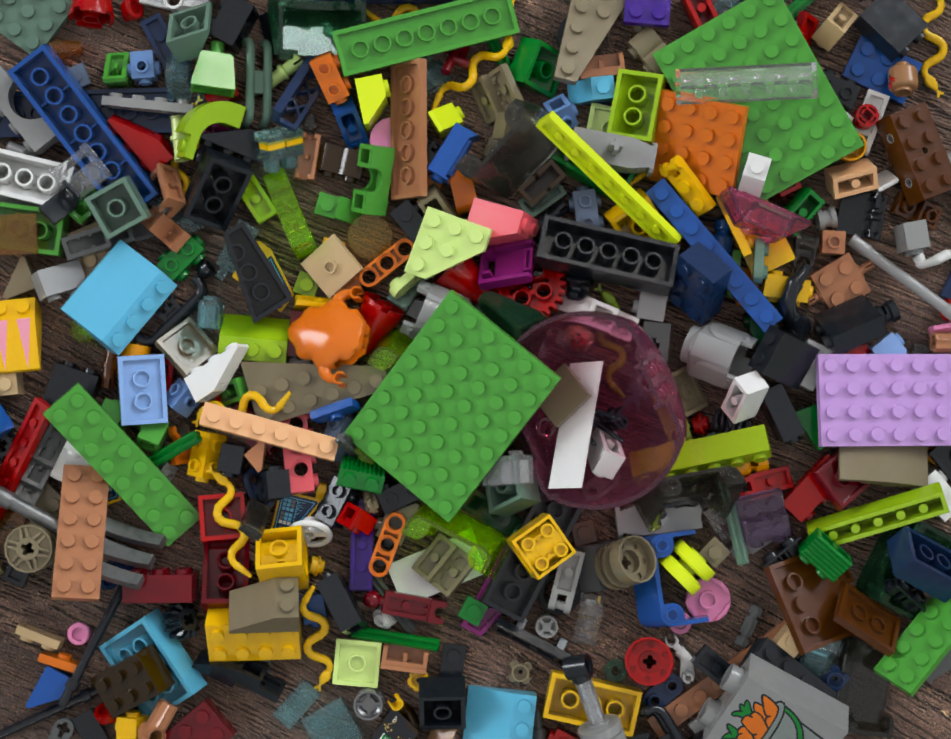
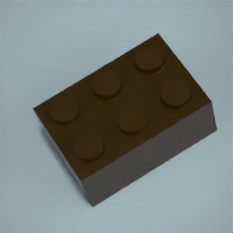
M153 643L90 678L112 718L161 694L175 684Z

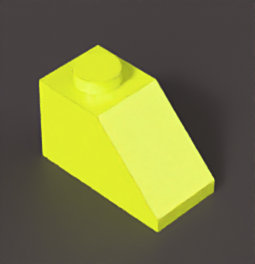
M452 102L428 112L429 121L440 139L450 133L456 122L462 126L464 125L462 119L465 116L459 106L454 107Z

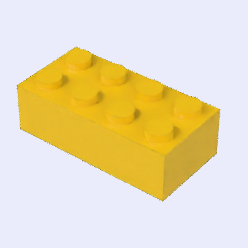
M229 608L207 610L205 633L209 662L301 659L303 638L300 610L299 632L229 634Z
M551 669L542 717L581 726L588 719L575 684L572 683V680H567L564 671ZM592 678L603 713L619 716L625 735L632 737L642 698V690L633 686Z

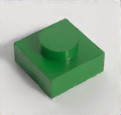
M467 595L457 615L478 627L489 606Z

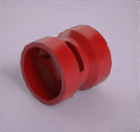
M871 104L860 106L852 115L854 117L852 123L859 130L869 129L878 121L879 113L877 108Z

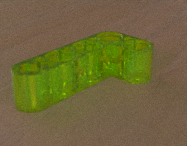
M284 167L262 177L288 242L297 259L301 260L311 255L318 246L308 227Z

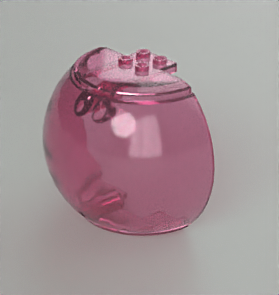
M574 311L543 320L523 333L516 341L554 372L564 363L570 367V363L603 361L596 409L607 411L611 407L617 408L624 405L625 408L621 412L629 421L625 429L614 431L625 441L621 443L626 459L612 480L594 475L587 458L582 488L548 489L559 427H556L541 407H539L521 431L535 458L529 463V466L541 491L549 500L555 499L557 503L569 507L600 510L631 503L653 490L669 473L679 457L687 438V422L682 399L672 373L658 347L647 332L635 321L612 313Z

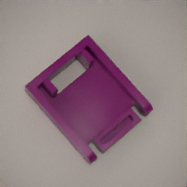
M526 239L487 246L486 251L480 257L478 285L481 290L532 282L535 241ZM495 261L494 275L491 270H488L489 262Z

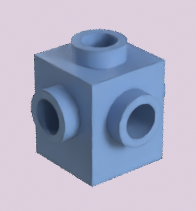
M153 50L130 52V63L127 64L128 76L132 77V80L139 83L140 86L152 85V82L159 81L158 74H161V63L157 61L156 53Z
M563 93L543 103L547 114L553 110L571 129L579 125L576 118L579 115L574 103H570Z
M180 377L171 385L166 393L167 404L185 418H188L200 404V402H195L186 382Z

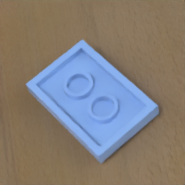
M164 354L117 356L121 426L168 423Z

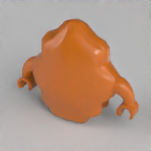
M353 286L351 289L337 292L330 301L319 308L308 307L288 328V338L294 345L297 356L302 360H312L318 368L319 376L328 383L336 384L339 388L346 387V384L339 382V379L343 377L348 378V376L343 371H337L334 375L331 371L338 369L343 364L353 365L358 359L366 355L369 344L370 327L366 324L359 310L349 309L345 303L348 298H352L356 303L363 301L361 297L355 296L357 293H364L360 286Z

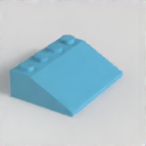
M119 239L60 309L109 352L120 355L178 285L155 265Z
M158 608L99 646V649L111 666L153 643L175 684L161 694L137 706L142 714H148V719L159 699H164L176 706L207 685L201 673L192 668L194 662L181 642L170 638L169 632H164L166 624L162 623L165 618Z
M468 684L466 729L463 730V739H532L537 700L536 692Z

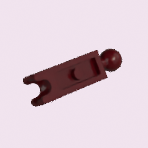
M386 589L384 597L374 590L366 592L363 597L364 605L368 608H376L378 605L382 606V614L427 621L428 623L439 625L444 623L440 616L435 615L437 608L447 607V601L443 599Z

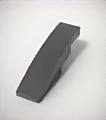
M138 223L108 240L99 226L61 238L67 260L70 261L110 251L119 239L127 245H132L155 238L156 236L143 224Z
M51 423L15 492L17 497L34 506L47 485L54 465L67 441Z

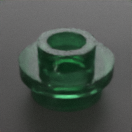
M613 659L606 663L604 674L609 681L620 682L626 677L627 670L621 660ZM616 666L619 667L620 671L618 674H612L611 669Z

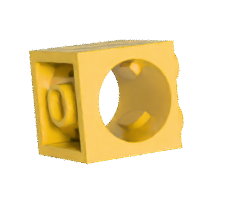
M541 513L505 539L530 576L537 580H540L577 553L552 516L547 513Z
M302 526L256 530L255 570L259 582L277 577H299V590L309 589V552Z

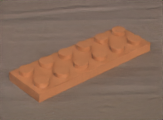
M417 58L390 66L391 148H395V160L391 175V200L393 201L427 197V59Z
M64 464L51 593L52 600L100 602L109 484L92 466Z

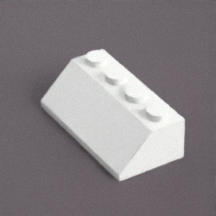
M0 148L1 196L42 205L59 192L61 182L64 179L74 189L76 188L80 173L75 166ZM67 190L68 194L72 197L71 192Z

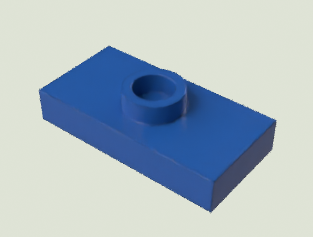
M349 397L312 410L309 414L312 421L322 424L328 421L342 420L345 415L361 410L358 401Z

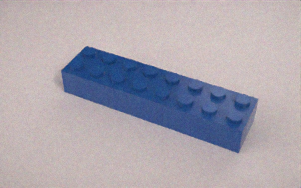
M42 44L7 71L98 191L122 177L130 175L146 204L161 193V190L154 181H151L149 174L133 153L125 147L120 136L109 127L110 123L49 44Z

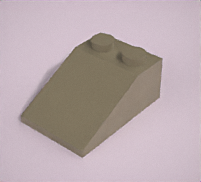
M277 577L229 591V634L299 632V577Z

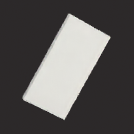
M470 530L450 538L453 543L478 562L462 583L487 573ZM427 548L392 562L389 574L397 592L430 597L440 592L412 569V566Z

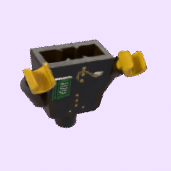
M395 693L394 696L397 700L393 703L389 700L387 701L391 708L369 739H416L420 732V722L414 708Z

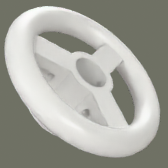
M313 516L305 517L303 520L296 521L289 526H302L307 547L325 546L333 538L332 530L327 525L321 523V520ZM316 537H325L322 540L310 541Z

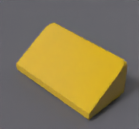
M296 294L293 310L304 311L308 307L319 308L332 298Z

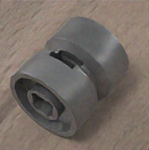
M363 687L359 690L353 704L354 712L359 718L369 721L374 720L381 714L385 701L381 690Z

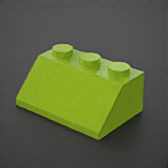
M618 69L607 133L633 137L649 145H652L653 142L655 143L661 90L666 88L667 83L664 74Z
M224 314L219 334L218 354L225 352V348L228 345L237 342L238 344H248L249 346L242 361L289 363L287 350L290 319L264 317L253 323L251 316Z

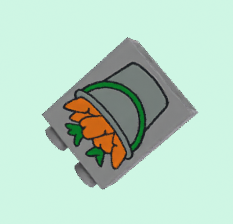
M751 653L742 667L733 663L728 667L720 683V689L724 690V693L718 701L708 697L697 716V722L704 725L702 739H844L848 733L849 706Z

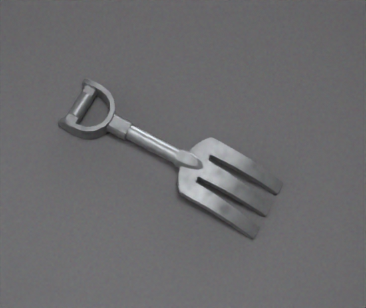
M0 486V507L6 510L10 509L57 534L58 517L17 497L16 493ZM109 517L106 519L105 535L160 550H162L167 541L163 534L135 528ZM105 538L103 558L134 567L152 569L156 561L154 554L135 550ZM103 562L102 580L133 589H141L145 581L143 574L131 572Z

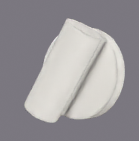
M379 606L373 612L374 622L380 628L389 629L397 620L393 615L382 614V606Z

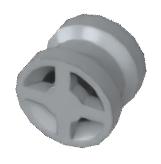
M829 206L826 210L819 209L816 215H814L815 224L819 232L828 227L832 229L838 227V218L834 206Z
M541 614L535 621L536 632L542 638L553 637L558 631V623L555 617L551 614Z

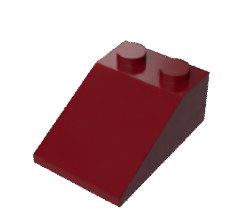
M250 539L235 555L236 561L240 562L249 572ZM236 540L204 543L201 596L204 613H207L208 609L229 608V591L250 585V578L235 570L227 559L228 550Z

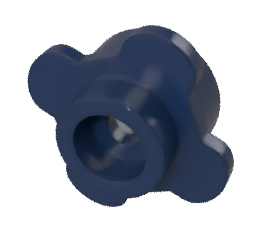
M832 665L830 671L821 677L822 681L827 683L834 691H839L850 679L849 675L843 673L838 665Z

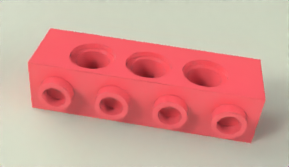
M309 413L281 421V423L290 425L293 420L298 419L302 421L303 429L313 431V428H308L307 419H311ZM283 448L284 467L289 469L291 495L314 493L315 487L319 486L318 473H313L312 464H317L316 457ZM299 464H304L308 468L307 473L303 476L295 473V468Z

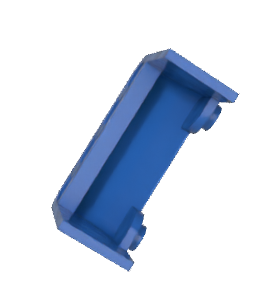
M695 529L641 537L650 543L656 558H662L672 553L674 549L673 537L696 534ZM658 560L654 576L649 581L633 585L638 619L644 627H673L709 622L708 615L685 618L684 610L679 604H664Z

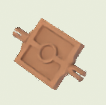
M849 252L839 256L809 275L814 285L815 293L811 299H808L806 305L810 307L816 302L821 301L826 305L827 309H830L862 294L863 296L871 292V289L865 281L864 273L875 268V265L872 264V261L868 260L859 266L854 262Z

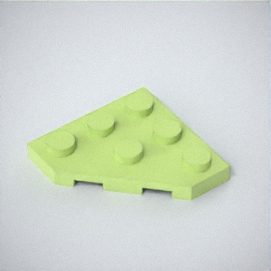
M428 206L404 271L428 280L438 273L449 270L474 256L484 253L493 230Z

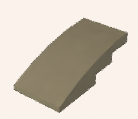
M927 446L838 447V481L881 484V486L920 488L927 486Z

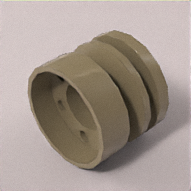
M36 522L13 529L7 536L4 544V553L8 563L15 570L24 573L37 572L53 565L55 562L57 534ZM28 544H33L31 547L34 550L33 552H28Z
M638 535L627 536L605 544L598 549L595 556L597 577L607 588L616 591L649 581L654 576L657 568V558L654 549L646 539Z

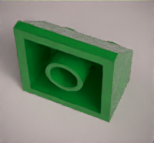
M521 37L510 66V71L517 86L549 99L554 98L559 85V81L553 80L559 51L540 39Z

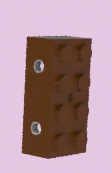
M926 102L890 114L875 123L909 206L951 190V163Z

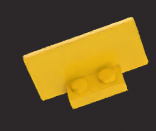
M716 196L720 209L752 275L755 237L765 238V242L769 243V255L764 256V265L768 266V272L795 259L768 199L741 214L732 198Z

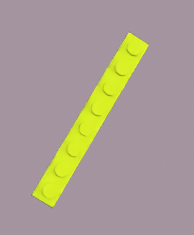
M553 110L538 120L535 126L652 239L674 244L680 241L682 235Z

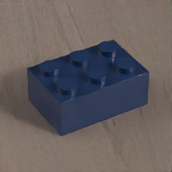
M697 242L679 255L669 299L675 306L680 307L687 313L692 320H695L702 326L720 312L732 268L700 242Z
M905 526L887 540L892 572L897 579L911 584L914 588L920 589L944 603L951 599L950 549L908 526Z

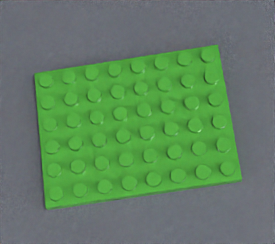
M745 0L652 54L672 91L749 106L735 196L732 198L741 214L756 206L755 204L735 199L749 152L772 159L758 202L760 204L864 146L784 0Z
M450 290L346 429L345 433L352 438L353 444L449 523L562 378L457 292Z

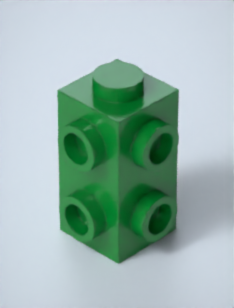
M197 234L194 237L190 235L191 237L177 253L167 250L158 258L160 262L156 266L175 283L178 280L180 282L185 280L190 274L188 270L194 264L197 266L206 258L204 254L207 250L203 247L206 243Z

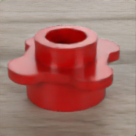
M702 412L698 413V416L692 417L695 433L707 434V430L710 429L708 417L704 416Z

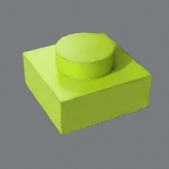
M300 270L292 292L300 295L316 296L319 289L318 284L308 273Z

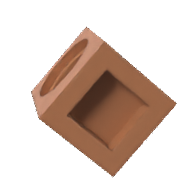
M822 230L818 232L817 255H844L846 231Z

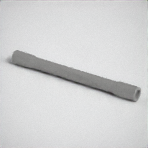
M857 234L852 237L847 244L848 246L875 263L951 321V304L944 301L884 257Z

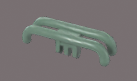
M245 37L242 40V45L246 47V110L241 126L248 128L252 124L255 96L263 94L262 119L259 121L258 127L265 129L270 123L272 113V46L269 40H260L259 46L263 48V71L255 70V45L251 38Z

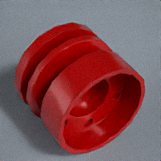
M644 637L633 642L627 649L625 668L629 676L637 683L648 687L658 686L666 682L671 676L674 668V657L670 648L664 642L653 637ZM649 656H653V660L657 662L656 665H652L651 669H648V665L644 664V660H648Z

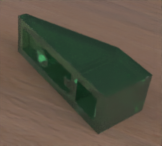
M477 488L462 506L463 509L507 537L514 534L521 521V518L516 514L510 517L489 514L487 495Z

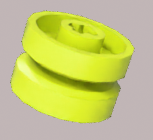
M679 538L674 543L673 551L680 559L677 561L670 554L667 557L659 558L658 562L694 596L701 589V585L693 576L697 574L703 581L708 582L716 573L706 564L707 561L693 547L688 546Z

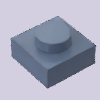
M84 63L68 68L82 88L92 85Z

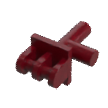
M471 46L445 52L449 56L441 70L442 74L449 75L454 64L468 69L471 61L466 59Z

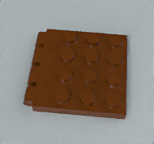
M799 555L763 568L800 656L853 635V633L833 621L840 587L845 583L854 582L849 569L832 583L828 578L822 579L816 573V568L811 563L809 565L805 564Z

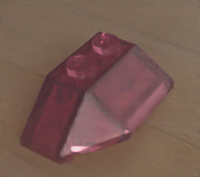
M729 186L720 193L721 201L733 226L740 228L741 232L745 234H754L761 237V240L766 243H776L811 226L812 221L749 193L739 191L734 187Z

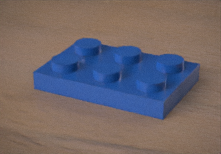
M861 35L841 77L849 78L855 81L856 85L867 90L871 89L890 96V101L902 106L907 97H897L894 93L890 92L888 89V70L897 62L906 61L914 65L919 73L922 63L908 56L902 59L897 57L891 62L865 36Z

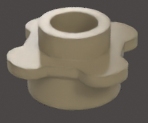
M517 660L511 661L509 681L512 683L517 681L528 684L531 680L529 672L532 669V664L528 661L525 663H520Z

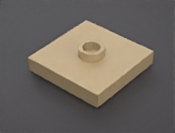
M332 234L301 263L329 299L364 269L336 234Z

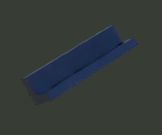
M316 41L272 111L271 120L296 133L322 92L320 85L316 88L308 89L306 83L307 80L316 78L315 74L312 73L313 70L309 64L310 60L324 52L325 45ZM306 95L308 103L297 106L296 97ZM295 112L297 116L296 122L293 124L283 119L285 114Z

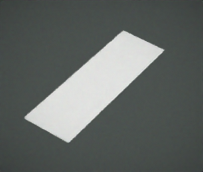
M603 361L570 363L571 370L578 376L581 384L592 397L559 427L548 489L582 488Z

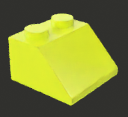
M382 74L354 79L366 131L372 130L388 105L387 97L391 95L388 79L383 80Z

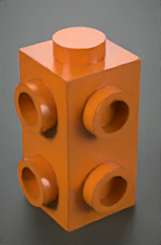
M332 50L311 59L309 64L328 104L335 103V105H339L347 101V96L351 93L350 88L353 87L349 77L343 78L338 55H334Z

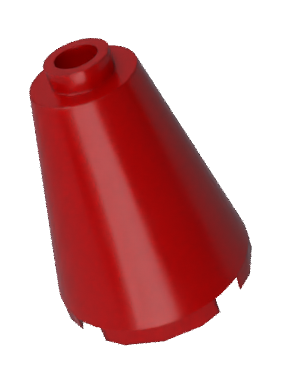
M72 0L68 11V18L70 21L72 19L76 20V25L85 28L102 29L103 24H108V27L114 24L112 0Z
M473 258L436 274L433 279L437 285L454 290L470 298L472 303L480 307L490 306L495 301L493 289L481 290L478 285L479 266Z
M368 291L363 295V301L359 307V312L370 327L366 356L376 348L404 316L403 310L388 301L380 299V295Z

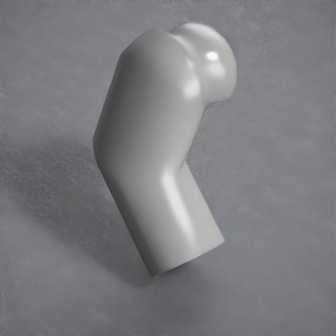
M10 141L6 147V150L34 157L39 156L34 151L30 153L25 146Z

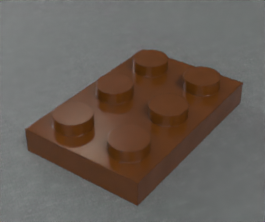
M848 583L842 585L833 621L888 657L893 655L896 649L901 619Z

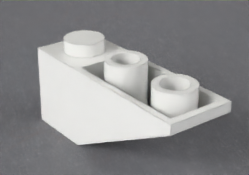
M232 343L225 348V352L211 356L207 360L208 363L203 366H197L190 371L191 374L185 377L184 380L196 403L208 402L226 390L249 348L248 344Z

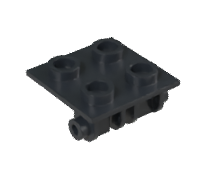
M863 192L841 198L838 227L835 231H846L848 235L854 236L857 234L859 237L880 240L888 196L883 195L884 193Z
M786 537L779 543L780 549L777 551L771 550L761 558L764 562L760 566L767 567L779 562L777 558L780 561H784L780 556L782 554L787 559L791 558L786 550L792 557L799 555L798 545L801 541L798 544L796 542L801 537Z
M896 577L885 580V590L904 606L906 610L916 612L920 608L923 612H926V596L924 591L916 589L911 584Z

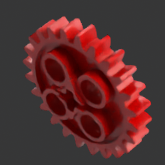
M534 267L533 271L541 270L543 273L540 276H533V281L530 283L494 288L493 292L497 293L494 295L495 301H500L498 303L499 309L505 307L504 315L512 312V320L520 316L521 323H524L525 319L529 318L530 323L533 324L534 317H537L542 322V315L545 314L550 318V310L558 312L556 304L563 305L561 297L566 296V291L563 288L567 287L566 281H562L565 279V273ZM531 284L533 289L529 290L526 285ZM542 290H547L550 292V294L546 297H541L538 295L539 292ZM521 297L528 299L524 304L517 303V300Z

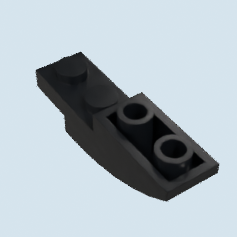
M201 650L192 665V668L231 688L237 683L274 703L277 702L286 685V682L268 674L269 666L261 662H209L208 650Z

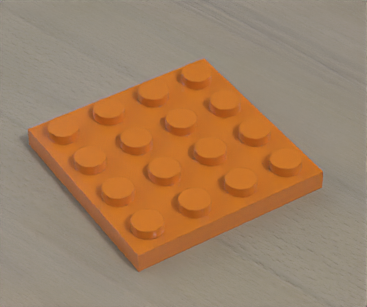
M662 89L655 143H658L653 174L651 177H647V179L659 182L664 178L669 185H672L667 177H663L660 174L659 166L665 162L669 163L671 158L679 155L684 159L709 194L730 199L734 198L749 106Z

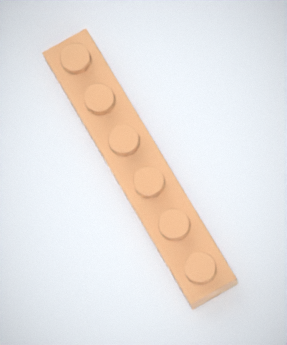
M205 402L199 425L331 462H334L338 448L335 437Z

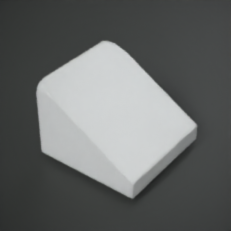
M883 170L878 173L879 188L872 191L873 193L881 192L898 183L899 179L890 171Z

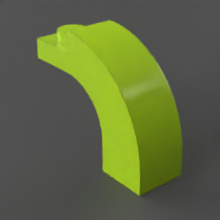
M216 101L203 103L192 108L180 120L175 131L183 135V138H180L177 144V157L183 160H193L200 136L211 124H219L229 129H240L246 107L234 102Z

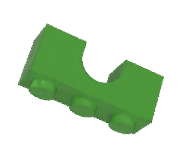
M360 143L357 166L368 169L370 181L363 189L354 188L351 211L366 215L386 216L389 189L392 182V168L395 160V148Z
M105 398L101 407L122 429L133 427L139 431L137 436V446L152 453L161 450L168 435L169 422L121 426L119 400Z

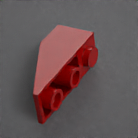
M113 114L107 120L110 123L109 127L116 135H120L125 141V147L140 158L139 162L145 170L153 172L159 162L166 164L174 157L173 147L162 134L116 114Z

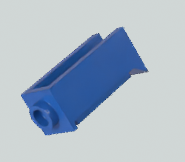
M456 122L428 167V174L431 175L430 179L440 185L442 182L449 185V179L451 180L472 147V143L479 141L478 135Z

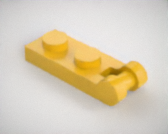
M676 155L671 158L669 163L665 162L659 166L660 174L668 178L696 217L715 207L716 202L681 156Z

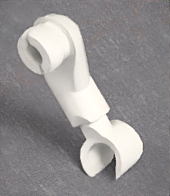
M951 249L943 250L927 259L924 253L914 256L912 260L918 269L929 268L950 260Z
M674 634L676 639L674 643H668L665 637L666 645L674 649L675 655L680 660V678L684 683L690 684L691 681H694L695 677L694 665L690 661L693 657L684 646L679 644L676 634Z

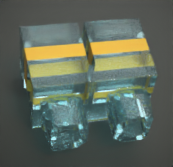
M283 126L254 132V139L256 142H259L260 149L257 159L263 160L266 172H279V160H282L283 168L298 167L297 156L303 155L302 127H299L296 133Z

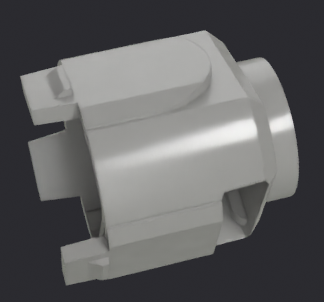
M420 280L416 291L426 295L424 302L417 299L413 301L407 315L417 320L415 324L404 320L399 332L414 340L449 293V289L435 283ZM459 294L472 305L470 298Z
M709 321L702 327L693 325L684 340L680 361L687 363V372L690 376L728 390L735 377L752 372L753 368L748 365L751 359L747 358L746 354L748 348L752 349L757 344L758 339L745 332L714 321Z

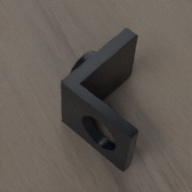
M64 179L61 182L59 192L42 204L38 210L53 225H56L77 209L81 195ZM67 190L71 192L73 198L68 194Z

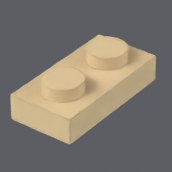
M25 622L18 624L15 634L20 635L21 640L28 643L38 642L42 644L41 647L48 651L62 648L65 641L63 637Z

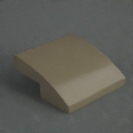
M507 63L501 64L488 74L477 78L476 83L470 88L487 125L495 122L497 112H514L526 104Z
M566 363L555 371L562 379L540 406L556 427L564 424L592 397L581 384L578 376Z
M439 533L412 566V569L447 598H450L478 562L442 533Z

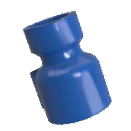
M715 220L714 229L716 233L713 236L726 252L731 255L733 238L729 234L731 232L726 220Z

